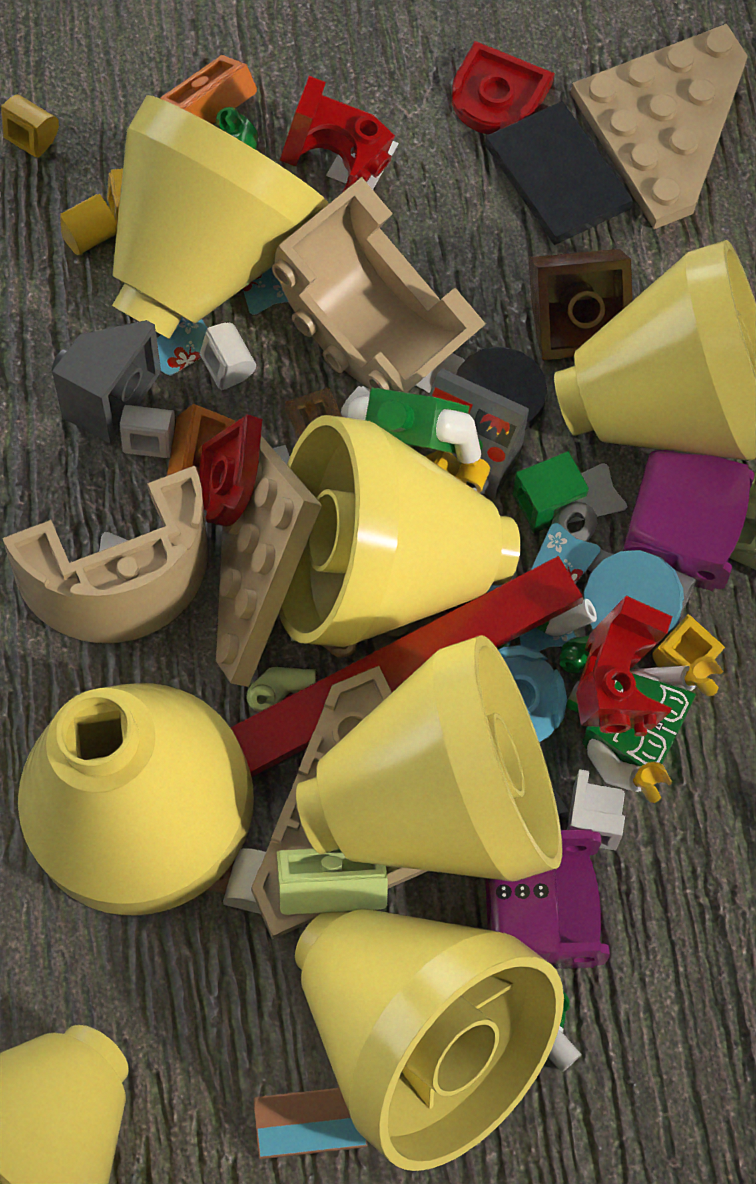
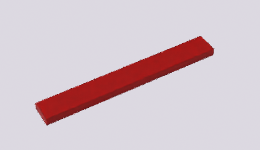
M557 556L230 727L246 758L251 777L308 747L332 685L379 666L391 692H393L439 649L482 635L487 637L498 648L582 604L583 596L560 557Z

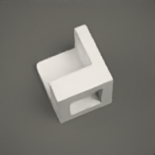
M579 769L573 787L567 830L592 829L593 832L601 834L600 848L616 851L623 835L625 816L622 815L625 793L622 789L589 784V771Z

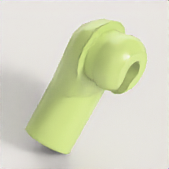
M271 667L249 687L246 695L247 702L252 709L261 712L282 701L289 693H297L316 683V669Z

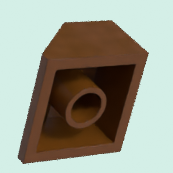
M621 249L529 257L531 305L542 360L574 357L575 351L633 301L631 258Z

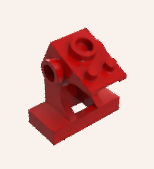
M309 76L295 111L280 161L296 167L301 154L316 148L328 149L340 155L345 168L348 170V178L343 192L361 177L367 182L371 175L374 178L379 176L392 159L388 151L395 135L373 114L322 95L326 82Z
M625 596L590 633L585 647V651L589 652L576 691L581 726L599 727L601 732L610 734L634 729L635 736H645L648 734L647 729H653L671 713V707L648 698L637 689L635 678L630 670L667 635L673 616L629 596ZM615 680L620 682L623 692L615 689Z

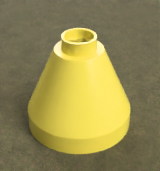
M146 95L129 125L126 135L112 276L123 282L124 285L112 306L139 322L147 320L155 324L156 332L170 339L182 317L194 324L270 269L275 264L277 247L329 203L304 181L232 135L172 103Z
M724 240L685 254L575 351V366L555 372L554 383L558 403L565 423L572 435L576 436L594 430L598 438L606 443L712 455L747 461L756 459V301L733 246L728 240Z
M324 415L312 421L299 437L287 466L320 502L322 507L278 613L286 632L295 641L315 645L350 646L474 600L484 595L491 585L501 586L509 582L513 577L520 555V534L516 522L511 517L500 516L492 501L375 423L367 420Z
M483 635L439 649L319 760L317 777L298 783L296 788L297 808L303 829L312 847L319 854L340 849L347 859L354 862L505 881H518L554 870L561 863L562 837L551 780L537 734L522 695L506 662L495 645Z
M133 683L97 688L83 692L69 700L57 712L29 753L23 768L18 794V812L24 838L31 853L47 875L61 890L78 902L99 911L118 915H146L166 911L194 899L211 887L228 870L238 856L250 828L254 803L250 769L243 751L226 721L212 707L194 695L177 688L153 683Z
M357 909L351 912H325L319 914L305 928L296 946L295 961L302 970V989L352 1122L360 1135L395 1166L404 1170H427L446 1164L466 1153L486 1138L514 1110L530 1089L543 1068L558 1034L564 1003L561 978L557 970L549 962L512 935L388 912Z
M74 1025L68 1028L64 1034L47 1033L0 1053V1184L109 1183L126 1101L122 1082L128 1076L129 1068L121 1050L106 1035L88 1026Z

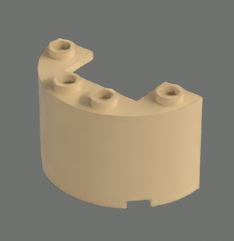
M361 177L277 247L275 264L272 265V271L280 282L295 312L292 315L295 326L305 336H312L324 350L323 357L333 370L338 373L346 371L369 389L373 387L407 393L486 323L456 288L452 289L441 300L380 229L393 213Z
M195 466L147 483L149 494L164 527L71 563L67 559L51 520L2 538L18 590L34 614L48 626L62 634L93 643H119L135 640L158 631L179 616L195 597L204 578L208 558L202 488Z

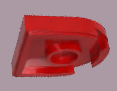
M474 41L454 77L451 95L452 106L456 115L465 125L477 132L490 135L537 113L554 82L555 73Z
M247 414L202 444L199 478L202 488L203 506L207 513L205 519L208 523L228 527L234 524L244 512L251 498L257 478L262 418Z

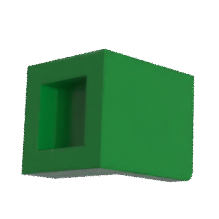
M569 451L516 472L512 494L533 533H536L551 526L555 509L586 497L589 487Z

